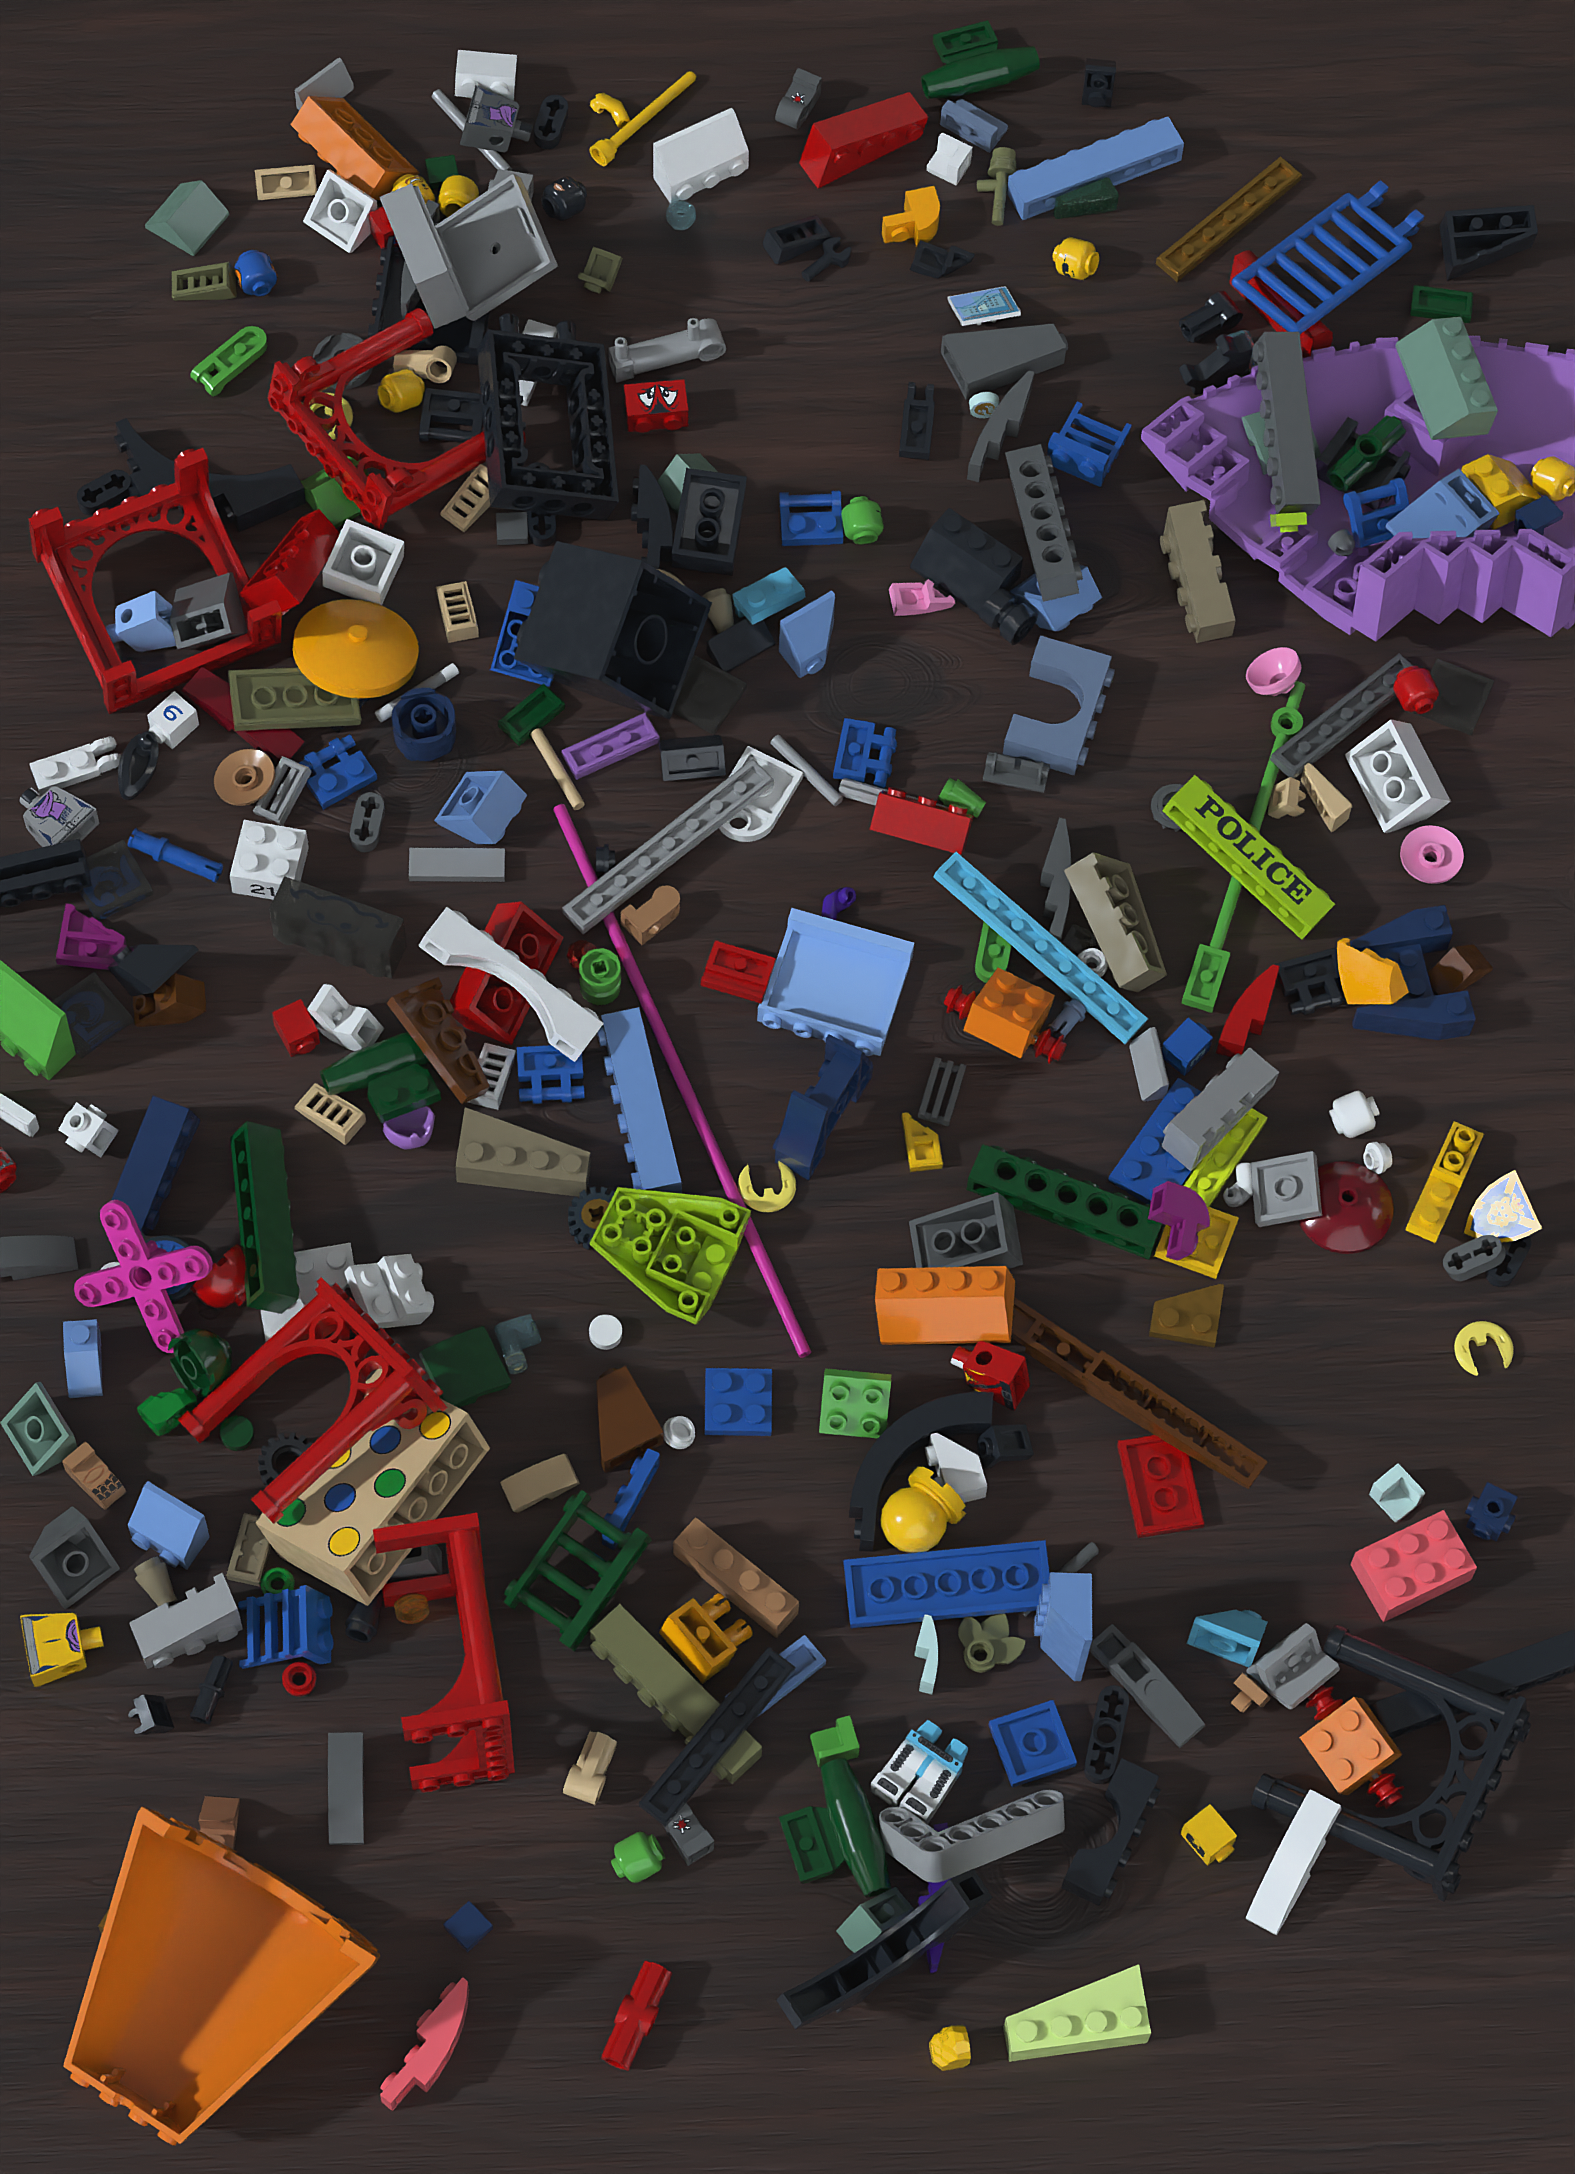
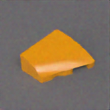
M1342 938L1337 942L1338 969L1347 1004H1394L1409 992L1398 963L1388 958H1381L1368 948L1361 952L1350 946V939Z

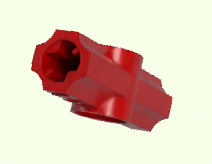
M644 1961L630 1994L625 1995L614 2021L616 2025L601 2056V2059L609 2065L629 2071L644 2036L647 2037L654 2025L659 2012L658 2005L670 1982L672 1972L668 1971L664 1966Z

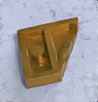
M1217 1284L1155 1301L1149 1337L1214 1348L1224 1285Z

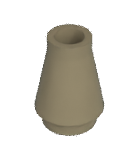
M715 589L702 596L712 602L708 617L718 634L734 625L731 595L727 594L725 589Z
M158 1556L141 1563L134 1569L137 1574L135 1580L158 1607L165 1603H168L170 1606L178 1600L173 1591L166 1563H161Z

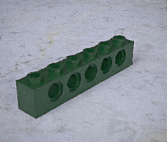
M982 1144L968 1177L966 1190L983 1197L998 1192L1017 1210L1148 1260L1152 1255L1163 1227L1162 1223L1148 1219L1150 1204L1141 1205L1131 1201L1129 1197L1122 1193H1110L1099 1189V1186L1091 1181H1078L1070 1178L1064 1171L1039 1166L1033 1159L1015 1157L999 1146L992 1145L989 1147ZM1001 1172H1008L1012 1174L1014 1178L1005 1180L1002 1179L998 1174ZM1040 1184L1044 1190L1033 1191L1029 1188V1185ZM1063 1195L1071 1196L1075 1201L1072 1203H1065L1061 1201L1059 1197ZM1100 1207L1105 1213L1096 1215L1090 1211V1208ZM1128 1218L1133 1220L1136 1225L1128 1227L1123 1225L1120 1220Z

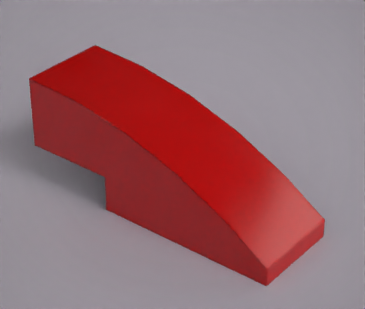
M1273 964L1260 974L1238 999L1225 1022L1219 1039L1217 1054L1233 1057L1237 1053L1242 1055L1248 1032L1261 1035L1279 970L1278 965Z

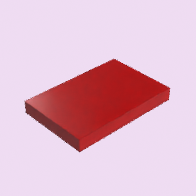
M1155 1435L1118 1441L1117 1447L1137 1537L1144 1538L1203 1528L1204 1520L1189 1455Z

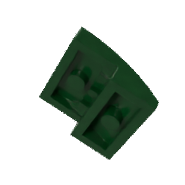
M484 1326L452 1336L419 1353L430 1379L443 1391V1394L439 1396L440 1399L456 1407L475 1403L479 1396L507 1389L512 1382Z

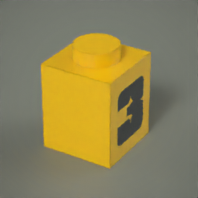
M1211 1804L1185 1823L1182 1828L1181 1835L1207 1866L1215 1859L1219 1863L1222 1862L1235 1850L1232 1845L1237 1835Z

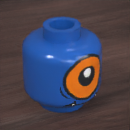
M257 250L246 251L239 256L238 261L234 265V273L240 288L248 295H267L277 283L278 276L269 255Z

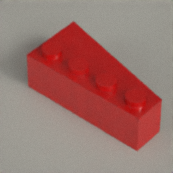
M320 509L301 517L239 594L252 609L277 599L283 616L290 608L302 602L328 561L339 537V531Z

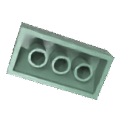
M1462 318L1432 319L1397 341L1395 347L1431 440L1489 434L1498 409Z

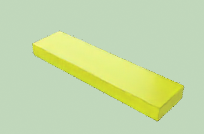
M1253 1108L1199 1162L1183 1185L1194 1190L1203 1199L1207 1208L1212 1205L1235 1170V1166L1239 1164L1267 1122L1268 1117Z

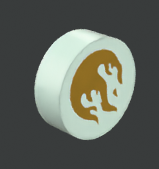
M981 392L974 395L969 400L971 415L976 418H989L1000 403L998 395L992 392Z

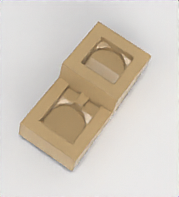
M566 1454L542 1461L500 1482L512 1510L516 1513H520L546 1497L552 1500L580 1484Z

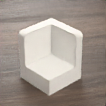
M941 133L938 137L937 151L927 164L926 170L957 185L971 164L972 147L947 134Z

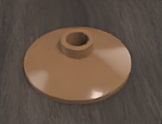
M256 749L236 751L227 756L218 766L214 776L215 790L223 801L231 805L243 806L252 804L264 797L271 789L275 780L274 764L269 756L262 751Z

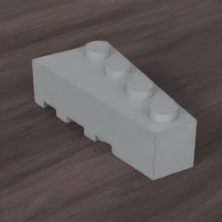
M1248 1048L1242 1055L1237 1053L1226 1065V1070L1220 1075H1215L1206 1085L1205 1089L1198 1096H1195L1168 1123L1163 1130L1165 1137L1161 1147L1192 1171L1274 1086L1279 1071L1251 1048Z

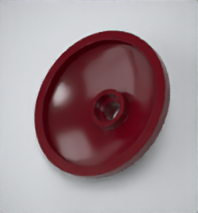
M1336 1161L1318 1167L1322 1216L1298 1220L1304 1233L1318 1246L1341 1254L1359 1253L1379 1243L1388 1232L1394 1214L1393 1198L1383 1179L1366 1166L1354 1162ZM1349 1195L1352 1197L1353 1201L1346 1202L1343 1200L1342 1196Z

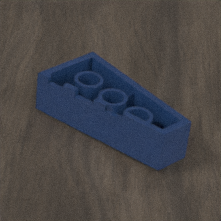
M152 1096L111 1199L122 1201L129 1206L141 1234L145 1236L148 1235L150 1229L154 1230L160 1217L159 1209L164 1199L170 1193L172 1181L201 1121L189 1108Z

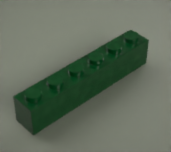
M246 1121L230 1137L241 1249L245 1256L246 1265L244 1280L247 1307L282 1314L299 1299L300 1292L296 1277L297 1260L293 1249V1228L290 1221V1200L287 1193L284 1145L282 1143L281 1129Z

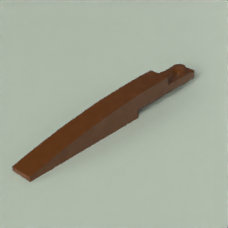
M1014 1297L1011 1338L1026 1347L1025 1353L1111 1409L1192 1458L1247 1489L1252 1486L1268 1461L1103 1350L1097 1353Z

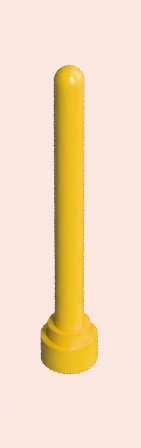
M689 71L610 139L598 140L589 149L592 158L601 166H606L615 158L617 148L696 80L695 73Z

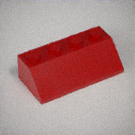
M523 902L497 904L484 930L493 937L496 944L504 950L513 951L518 955L523 964L530 969L540 971L544 976L564 938ZM471 967L465 968L450 998L454 1009L452 1016L467 1029L507 1045L513 1043L531 1006L526 998L507 982L493 974Z

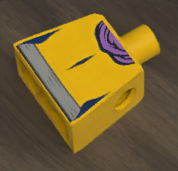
M75 1613L20 1616L29 1672L34 1687L85 1669L87 1663L84 1650L104 1646L101 1627L81 1630L77 1614Z

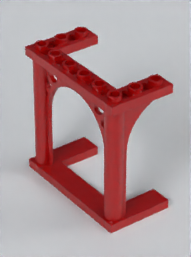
M204 448L185 450L174 459L175 483L168 486L167 484H160L151 489L150 493L141 497H128L121 505L114 508H101L92 517L82 521L81 519H75L64 526L63 517L58 507L40 509L31 518H28L33 555L37 563L43 562L100 682L103 689L104 704L109 714L190 681L201 667L212 672L281 643L282 610L277 599L252 609L239 594L250 578L214 505L209 490L208 457ZM180 506L184 510L182 521L175 525L170 524L167 520L169 510ZM160 513V520L156 522L148 520L149 517L153 518ZM191 518L195 521L192 523V526L196 528V531L186 530ZM130 526L128 531L122 530V528ZM143 531L170 532L182 536L195 544L209 559L217 576L233 572L248 633L137 679L132 661L121 662L97 612L92 596L93 575L102 556L119 540ZM100 537L105 539L104 543L100 545H95L92 542L93 540H99ZM78 546H83L92 551L93 557L88 561H81L71 554V550ZM72 567L86 569L87 574L79 578V571H74Z
M478 1513L373 1529L376 1554L446 1543L449 1574L387 1583L382 1587L385 1608L399 1606L404 1598L413 1595L422 1597L423 1602L456 1596L465 1657L461 1673L449 1693L429 1710L418 1715L401 1717L405 1741L412 1740L413 1743H426L433 1740V1736L445 1734L451 1738L462 1737L457 1746L439 1762L409 1767L412 1789H420L421 1792H432L440 1789V1785L454 1783V1786L462 1787L473 1784L476 1779L488 1778L490 1781H499L508 1778L509 1774L515 1773L508 1700H503L485 1587ZM409 1599L408 1602L404 1601L403 1605L408 1604L412 1599Z

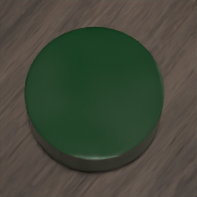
M239 1415L227 1418L220 1427V1437L224 1446L233 1451H241L249 1447L254 1439L252 1423L247 1418Z

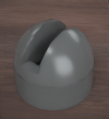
M1342 529L1331 536L1328 546L1336 555L1345 557L1353 552L1355 540L1347 529Z

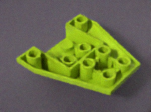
M617 1187L590 1241V1246L666 1312L697 1325L710 1309L737 1254L751 1215V1210L719 1197Z

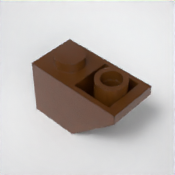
M174 973L155 992L133 996L135 1026L147 1027L186 1023L206 1012L204 982Z

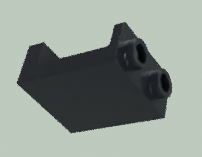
M1348 417L1317 460L1318 479L1330 486L1332 485L1326 476L1327 471L1355 445L1356 440L1360 436L1356 433L1357 421ZM1405 450L1402 456L1398 457L1388 451L1378 461L1373 471L1365 473L1346 492L1340 491L1343 493L1352 491L1359 493L1387 485L1393 479L1402 478L1405 480L1411 469V466L1408 464L1411 453ZM1392 496L1365 503L1364 505L1375 510L1380 507L1383 501L1388 503Z

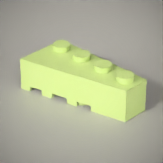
M1139 1964L1006 2017L1003 2029L1009 2062L1147 2043L1151 2035Z

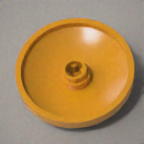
M336 600L313 608L299 621L293 639V656L304 676L313 684L330 693L349 698H374L401 688L412 677L416 669L419 653L416 635L401 616L384 606L363 600Z

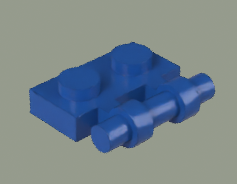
M844 718L833 778L841 780L848 778L864 783L866 773H871L875 775L874 786L884 788L887 778L892 773L893 767L890 762L892 754L895 753L897 747V740H895L896 729L886 727L884 728L883 736L874 734L875 723ZM871 748L880 751L878 760L869 759Z
M350 734L342 739L335 738L329 742V746L317 753L314 751L304 756L305 759L299 762V764L309 767L315 775L307 780V787L323 810L377 780V773L361 750L351 756L346 752V750L356 745ZM336 757L339 762L325 770L322 764Z
M552 1045L517 1047L518 1081L532 1082V1088L519 1089L520 1102L533 1101V1104H542V1101L562 1100V1103L572 1102V1099L584 1098V1085L571 1086L570 1080L583 1078L582 1053L574 1062ZM561 1080V1087L542 1088L541 1081Z

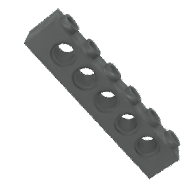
M1041 444L1005 452L1013 490L1043 602L1079 594L1077 581L1083 580L1079 561H1072V559L1077 558L1073 540L1067 541L1066 538L1071 536L1067 518L1061 519V516L1065 515L1062 498H1055V495L1060 493L1056 476L1050 477L1049 475L1054 473L1050 455L1044 456Z

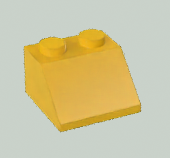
M1487 454L1462 466V472L1500 513L1490 525L1492 530L1514 521L1516 510L1541 498L1511 461Z

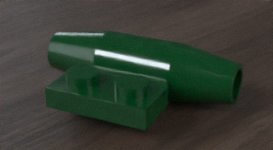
M987 20L934 34L933 44L942 63H946V65L922 75L921 84L927 99L964 96L1008 84L1039 70V57L1034 46L998 49V39Z
M408 1032L356 1050L320 1071L322 1083L329 1095L368 1088V1100L381 1123L441 1101V1093L428 1069L421 1067L430 1061Z
M838 1758L823 1764L820 1770L827 1808L808 1806L779 1817L801 1884L835 1873L846 1861L866 1898L878 1896L890 1890L891 1883L884 1844L867 1796L846 1758Z

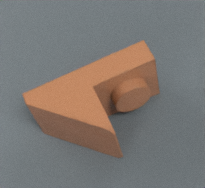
M205 1796L198 1820L200 1831L234 1849L240 1799Z

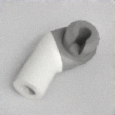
M1240 1163L1235 1166L1237 1182L1223 1193V1198L1228 1206L1239 1207L1253 1195L1251 1163Z

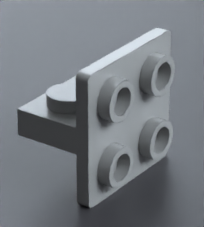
M1305 1623L1301 1628L1293 1631L1257 1660L1246 1672L1259 1686L1291 1710L1334 1676L1340 1668L1337 1662L1321 1650L1316 1630Z

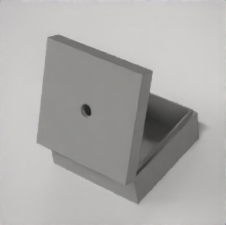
M515 174L510 175L437 225H434L418 186L413 187L412 184H409L379 197L434 329L464 316L475 321L558 267L521 177ZM500 244V251L497 254H493V246Z

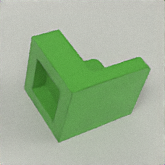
M850 1715L838 1718L836 1720V1727L814 1732L810 1735L819 1768L823 1764L838 1758L849 1760L857 1758L859 1755L860 1747Z

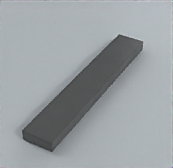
M1400 653L1272 753L1270 760L1288 777L1296 778L1303 772L1306 764L1316 762L1394 700L1397 696L1393 690V685L1397 679V674L1413 665Z

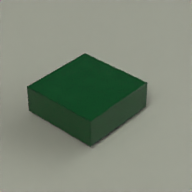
M455 155L425 159L430 189L441 188L442 183L448 177L458 175Z

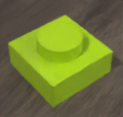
M1306 512L1270 514L1271 527L1280 526V532L1298 531V525H1307Z

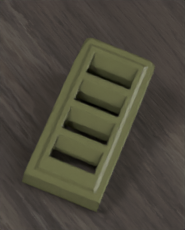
M229 262L172 271V299L174 301L225 300L237 297L236 275ZM212 279V285H208V280ZM183 280H188V289L183 290ZM196 280H200V287H196Z

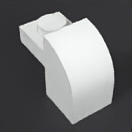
M323 984L307 1008L310 1014L318 1021L316 1027L324 1036L352 1051L374 1044L384 1029L368 1009L349 1005L332 985Z

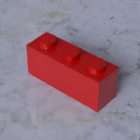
M889 787L888 791L882 790L879 793L869 830L952 853L957 852L960 855L964 852L974 815L967 814V808L955 804H949V808L936 805V799L921 795L916 800L906 797V791Z

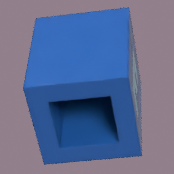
M1188 1017L1163 1043L1161 1050L1163 1059L1185 1076L1208 1053L1213 1037L1203 1024L1195 1023Z

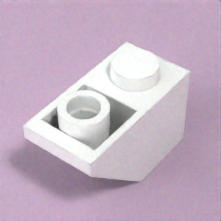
M938 1433L931 1434L929 1446L925 1447V1453L929 1466H935L938 1477L934 1478V1481L941 1487L948 1483L964 1503L985 1498L988 1486L979 1456Z

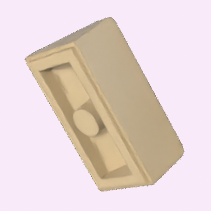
M315 165L255 170L258 200L312 196L317 193Z

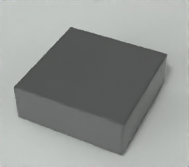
M527 512L496 513L497 545L528 544Z

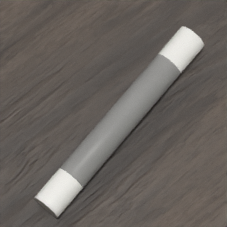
M452 663L412 689H435L458 675L459 671ZM401 696L375 711V715L380 722L392 716V710L401 700Z

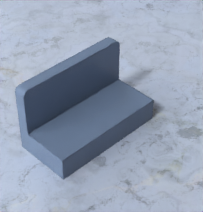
M961 98L956 103L947 100L942 107L941 126L989 153L1008 130L1006 123Z

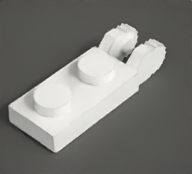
M112 737L99 739L91 745L86 744L29 763L40 795H43L52 786L64 788L101 776L100 773L118 767L121 755L118 753L103 756L97 762L95 759L96 756L115 749L117 745L115 739Z

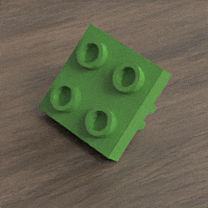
M825 1368L819 1433L879 1438L887 1429L892 1375Z

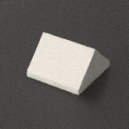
M328 169L303 222L348 253H352L371 234L369 213L377 209V200L331 169Z

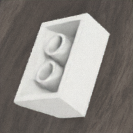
M732 108L653 143V178L670 204L679 200H686L694 193L705 188H712L720 181L731 176H738L748 169L749 150Z
M1389 720L1345 754L1384 833L1426 820L1451 802L1410 723Z

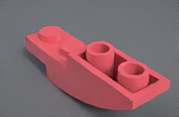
M463 1977L457 1984L451 1982L440 1995L442 2002L434 2011L428 2009L420 2017L416 2024L419 2027L416 2033L418 2040L423 2045L421 2047L415 2045L404 2059L406 2065L398 2074L392 2072L380 2087L383 2090L380 2094L381 2101L390 2110L393 2111L415 2084L427 2093L448 2063L460 2037L468 2007L469 1985L468 1981Z

